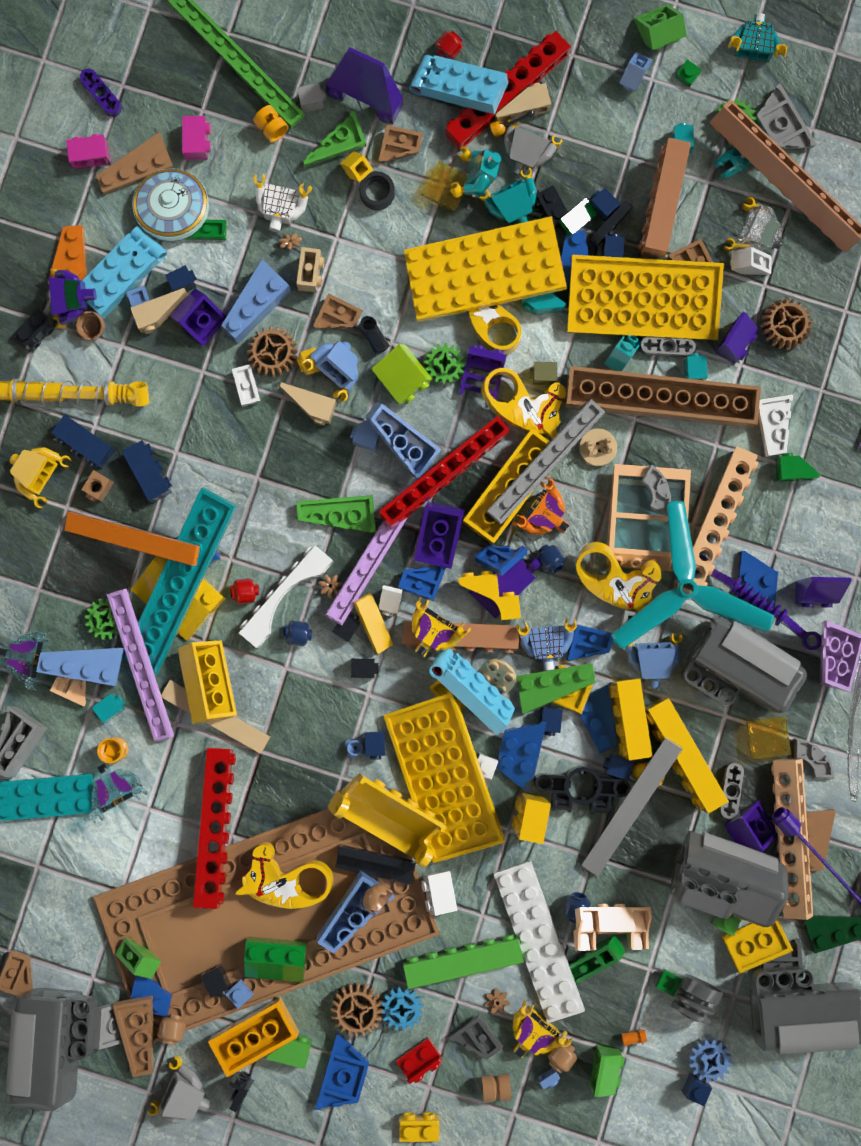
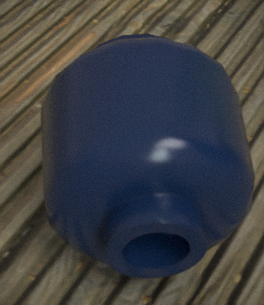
M547 544L542 546L536 558L541 563L542 569L547 573L551 572V574H554L564 567L565 557L556 545L549 546Z
M292 620L288 625L285 624L283 640H286L288 645L304 647L307 641H311L312 629H309V625L306 622Z
M573 892L566 897L564 915L569 918L570 922L576 923L575 909L590 907L591 902L585 894Z

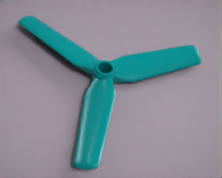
M682 501L669 502L667 504L672 569L679 584L676 589L661 593L613 632L611 637L614 643L622 649L627 647L677 613L684 601L689 599L703 610L762 632H768L774 622L773 614L715 587L701 586L694 582L696 563L685 503ZM683 585H690L692 593L685 594L682 590Z

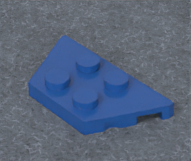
M740 551L738 578L742 579L740 585L742 586L747 582V590L755 587L753 594L760 591V599L768 596L766 603L774 600L773 607H775L778 572L748 552Z
M544 721L540 722V724L530 726L528 724L520 728L505 729L496 768L527 793H531L547 723Z
M340 1033L336 1034L315 1110H321L330 1106L338 1107L343 1104L358 1103L370 1061Z

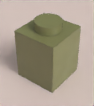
M534 362L533 367H530L529 378L533 379V384L552 385L556 383L557 362Z

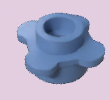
M361 737L345 741L349 758L365 755V749L362 744L363 739Z

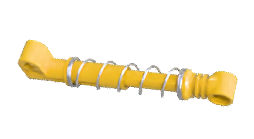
M12 379L11 381H0V400H9L16 404H19L21 401L23 403L25 401H41V404L43 401H53L61 404L65 399H76L78 405L79 399H93L95 405L97 400H104L106 405L109 406L118 402H129L133 406H145L149 404L148 384L142 381L132 382L129 385H118L113 381H102L99 386H92L89 381L85 380L81 386H74L70 380L62 383L54 382L51 379L47 382H36L34 379L28 382H21L19 379ZM70 382L73 386H65V383ZM85 382H87V383L90 384V386H82V385H83Z

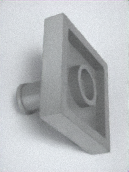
M114 1003L96 1007L93 1049L101 1050L123 1043L113 1010Z

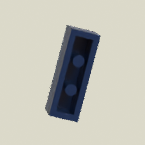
M65 414L51 432L56 436L54 440L63 446L65 444L71 446V452L78 457L81 454L87 458L85 462L94 468L96 465L103 468L115 451L111 446Z
M141 440L122 450L149 502L153 504L172 493L170 489L172 484L167 476H163L161 471L164 469L159 460L155 461L153 458L154 450L149 443L146 444Z

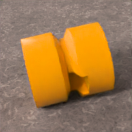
M271 105L263 107L253 118L255 125L263 131L265 137L272 143L282 138L288 130L286 122L281 117H278V113Z
M120 737L104 739L98 745V757L101 761L110 764L122 761L128 754V745Z

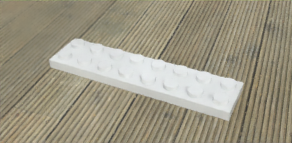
M531 860L494 872V877L515 935L519 939L520 948L547 1023L585 1012Z

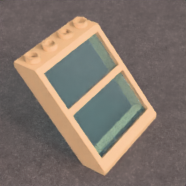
M614 464L611 479L607 546L612 549L622 568L642 569L645 562L654 560L660 565L661 571H673L668 514L664 517L649 508L651 501L650 492L641 483L649 467ZM656 467L667 480L671 493V502H684L688 518L691 470ZM606 556V566L610 567L611 562Z

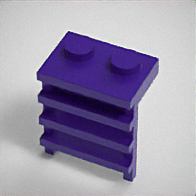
M481 345L470 346L459 395H463L464 389L481 393L480 387L465 384L466 378L483 382L485 379L482 376L469 374V368L491 373L495 369L504 368L507 354H503V351L493 349L492 351L485 350V347ZM498 375L497 380L490 379L489 384L496 385L495 391L489 390L490 395L495 400L497 399L502 375Z

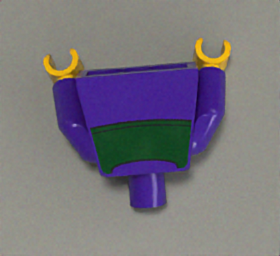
M51 268L50 271L54 273L53 277H49L52 315L60 316L54 317L53 320L58 321V325L55 328H65L67 324L82 315L83 310L87 309V301L96 300L97 294L95 288L86 289L85 282L80 281L79 277L72 272Z

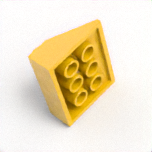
M156 556L131 589L146 604L168 560L167 558ZM204 578L178 631L186 641L196 633L227 599Z

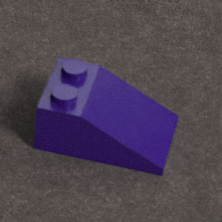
M430 501L427 502L414 561L452 569L465 509Z
M809 577L795 581V604H802V607L807 608L814 607V604H821V608H833V604H839L852 582V578Z

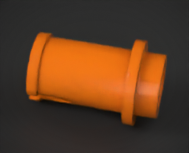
M640 1028L638 1031L621 1033L624 1046L637 1043L644 1045V1042H647L646 1032Z

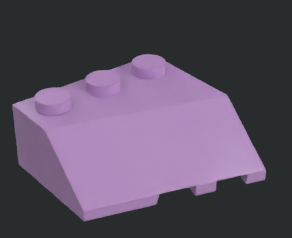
M824 620L822 622L821 685L833 689L851 691L861 652V634Z

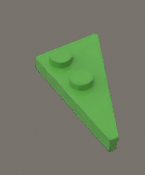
M351 111L349 117L342 124L340 123L320 143L321 145L314 152L307 156L303 161L305 167L366 147V141L355 111Z

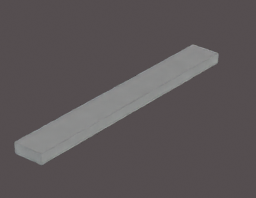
M591 399L487 510V513L501 525L601 418L605 411Z
M667 737L664 739L581 866L599 876L682 751V747Z

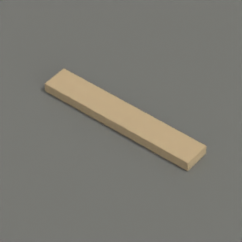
M169 680L161 697L190 713L185 687ZM236 716L205 722L260 754L271 736Z

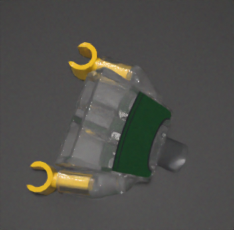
M752 197L747 198L746 202L751 205L744 203L742 207L749 214L736 239L739 242L735 243L734 239L728 238L726 243H731L733 246H724V250L731 252L734 249L740 250L753 247L763 252L764 250L771 249L772 246L779 249L784 240L778 236L782 226L774 210L761 203L756 204Z

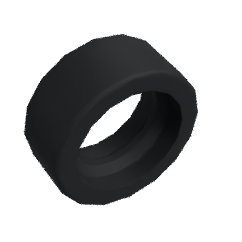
M370 172L360 182L359 194L361 201L371 210L386 209L391 205L395 196L393 180L383 172ZM374 181L385 183L388 188L386 198L380 201L369 199L366 194L368 184Z

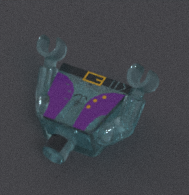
M38 630L37 632H29L19 636L17 641H12L10 648L0 647V658L7 659L6 668L11 669V674L20 683L24 684L27 689L37 690L34 684L35 682L40 683V680L36 678H41L42 673L36 671L40 653L47 651L49 640H46L44 636L49 631Z
M104 763L97 767L102 778L93 782L94 787L92 788L91 795L92 812L89 817L93 823H96L95 819L97 816L103 821L105 817L101 811L104 813L132 797L141 800L139 797L140 793L142 792L147 795L148 791L143 788L139 777L134 773L122 768L112 772L108 763Z

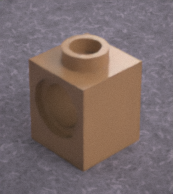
M93 470L81 490L86 492L85 497L94 502L98 499L103 502L114 482ZM97 483H100V490L98 492H94L93 486Z

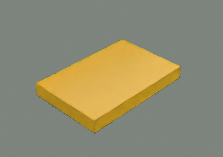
M778 919L770 927H761L752 923L736 930L734 936L726 934L721 937L738 974L793 951Z

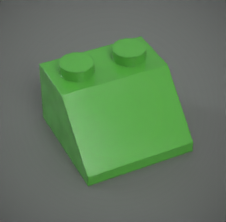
M669 4L634 18L645 45L652 50H659L664 45L676 43L681 38L687 36L684 15Z
M596 1045L589 1082L595 1097L615 1095L616 1089H619L621 1082L619 1070L623 1069L624 1057L619 1049Z

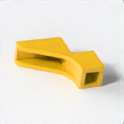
M482 571L479 576H474L473 572L462 573V577L458 578L459 584L462 587L492 599L500 610L501 620L521 618L519 595L514 596V592L503 593V597H499L497 574H493V571Z

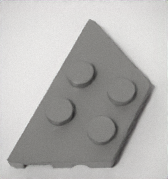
M779 83L757 114V123L782 149L815 147V140Z

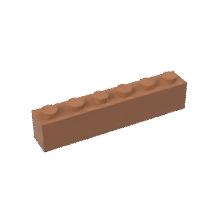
M403 621L402 644H406V648L416 649L421 641L415 638V634L412 631V621ZM453 623V624L456 625L457 627H459V625H460L461 623ZM465 623L462 626L463 630L468 631L471 628V631L456 646L450 648L451 650H456V647H464V651H475V648H483V652H494L495 649H502V653H514V649L517 650L519 646V633L516 626Z

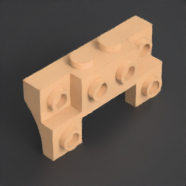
M598 904L596 907H580L575 909L577 930H573L575 951L596 950V934H627L628 950L649 949L648 936L652 920L651 907H626L625 904H615L614 907H608V904Z

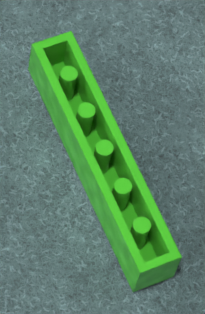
M506 934L499 940H494V938L485 939L482 944L468 943L464 945V948L460 949L450 947L445 949L443 953L437 954V951L426 953V956L421 958L411 956L406 958L407 961L403 962L408 989L520 964L524 963L518 937L513 936V934Z

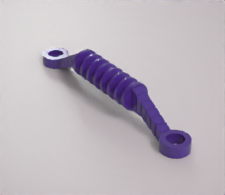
M699 555L702 561H708L706 556ZM716 569L713 570L710 577L718 580L725 586L727 585L730 588L729 594L737 591L736 598L744 596L743 601L750 600L749 604H756V607L773 614L776 618L774 624L778 626L781 623L801 639L805 649L816 650L821 647V635L815 631L806 632L803 630L802 627L787 615V609L779 611L780 604L773 607L774 600L766 603L768 596L760 599L761 592L753 594L755 587L747 590V582L741 586L742 579L740 577L735 580ZM695 570V574H701L698 570ZM810 635L814 636L817 640L815 646H810L807 643V638Z

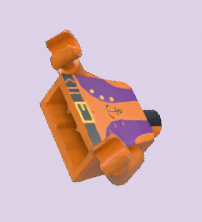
M546 476L548 479L546 485L540 482V485L546 488V490L543 489L524 516L516 515L519 517V523H512L531 535L549 534L553 528L564 533L570 525L561 519L566 511L564 509L565 504L560 492L554 485V480Z

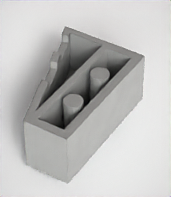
M7 706V716L5 723L2 724L0 736V774L4 777H16L47 730V727L20 708Z

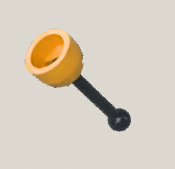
M529 110L527 114L505 124L501 121L491 123L490 127L494 137L497 138L503 135L507 126L527 117H534L535 113L533 110Z

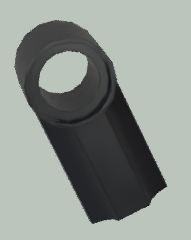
M371 316L363 317L360 321V331L375 354H381L390 345L379 329L376 320ZM369 322L374 327L371 330H365L363 325Z

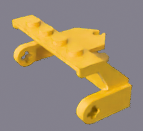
M361 773L350 781L341 792L336 791L327 806L332 815L339 819L342 817L348 819L411 856L416 861V864L423 868L430 863L434 851L427 843L438 830L443 833L447 827L443 822L434 817L435 813L427 808L424 811L418 808L419 804L414 800L408 798L406 801L401 798L402 794L392 788L389 791L384 788L386 784L376 778L373 781Z

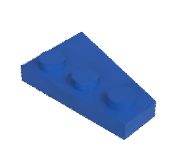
M585 230L576 231L571 236L566 232L561 262L567 289L570 287L571 256H588Z
M605 685L589 694L582 715L579 714L599 754L617 746L608 685Z

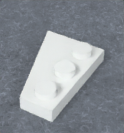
M793 395L760 400L758 420L766 457L787 453L788 425L791 418L790 407Z

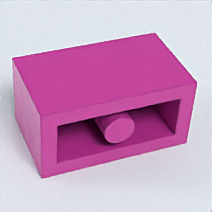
M182 116V153L186 160H208V153H211V142L208 141V135H211V124L207 122L205 116Z
M93 134L85 138L77 136L66 140L69 163L74 169L111 164L108 141L104 135Z

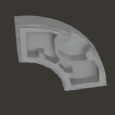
M650 465L641 483L650 492L651 501L649 508L666 517L667 504L671 502L669 486L664 475L656 467Z
M794 738V758L802 759L809 765L813 778L834 779L833 767L828 756L817 745L806 740Z

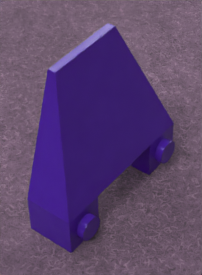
M351 47L347 49L337 62L326 83V91L330 97L344 100L345 96L348 95L375 108L378 119L384 123L394 124L403 106V97L386 65Z

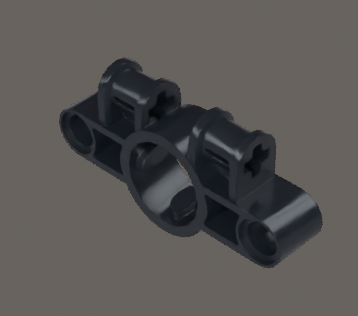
M585 766L573 767L566 774L539 773L534 778V785L538 790L551 793L552 812L555 810H566L568 813H571L573 801L582 805L589 804L590 814L596 812L610 815L612 797H626L631 790L630 784L626 780L599 777L594 770ZM577 772L580 774L589 772L595 779V782H593L594 792L587 798L583 796L574 798L569 791V788H571L570 778ZM542 777L548 779V785L544 788L538 785ZM619 783L625 784V790L622 793L616 791V786Z

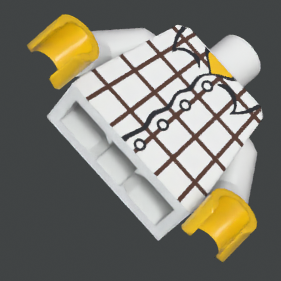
M257 174L254 175L253 181L257 185L255 187L256 202L259 211L264 214L265 219L271 221L269 226L271 231L280 232L282 223L291 225L293 220H297L305 212L308 201L307 194L312 191L311 186L308 187L307 192L303 189L304 183L299 186V191L266 183L263 186L266 176L263 174V180L258 181L256 178Z

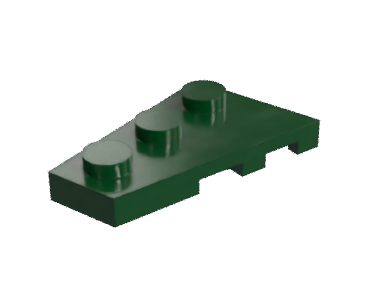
M813 915V917L803 920L812 951L815 954L861 939V916Z

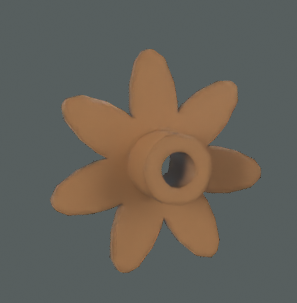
M296 233L292 234L291 237L285 234V238L279 239L278 242L281 243L280 248L287 246L288 250H291L294 247H299L300 244L298 242L303 239L297 237Z
M325 574L326 582H318L320 586L324 587L320 594L328 592V598L331 599L333 592L337 595L339 594L338 587L343 586V583L336 582L337 575L330 579Z
M496 988L494 995L486 994L487 998L491 1001L485 1003V1006L492 1007V1014H495L497 1009L504 1013L503 1006L510 1005L509 1001L504 1000L507 992L500 995L499 990Z

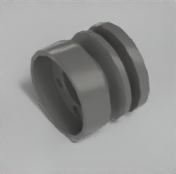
M685 974L680 987L687 993L686 995L676 993V997L680 1001L674 1000L672 1007L693 1021L710 1025L712 1019L706 1014L715 1015V1011L708 1005L709 1003L719 1005L723 992L704 980Z

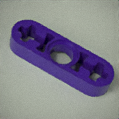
M90 68L84 69L80 73V80L84 87L107 115L111 117L118 116L122 110L118 99L94 70ZM87 76L92 77L94 85L86 79ZM98 89H105L106 93L104 96H96ZM108 99L112 105H115L116 108L114 110L106 102Z

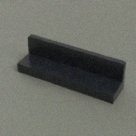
M339 845L335 864L336 868L357 873L361 870L370 876L411 884L416 861L347 845Z

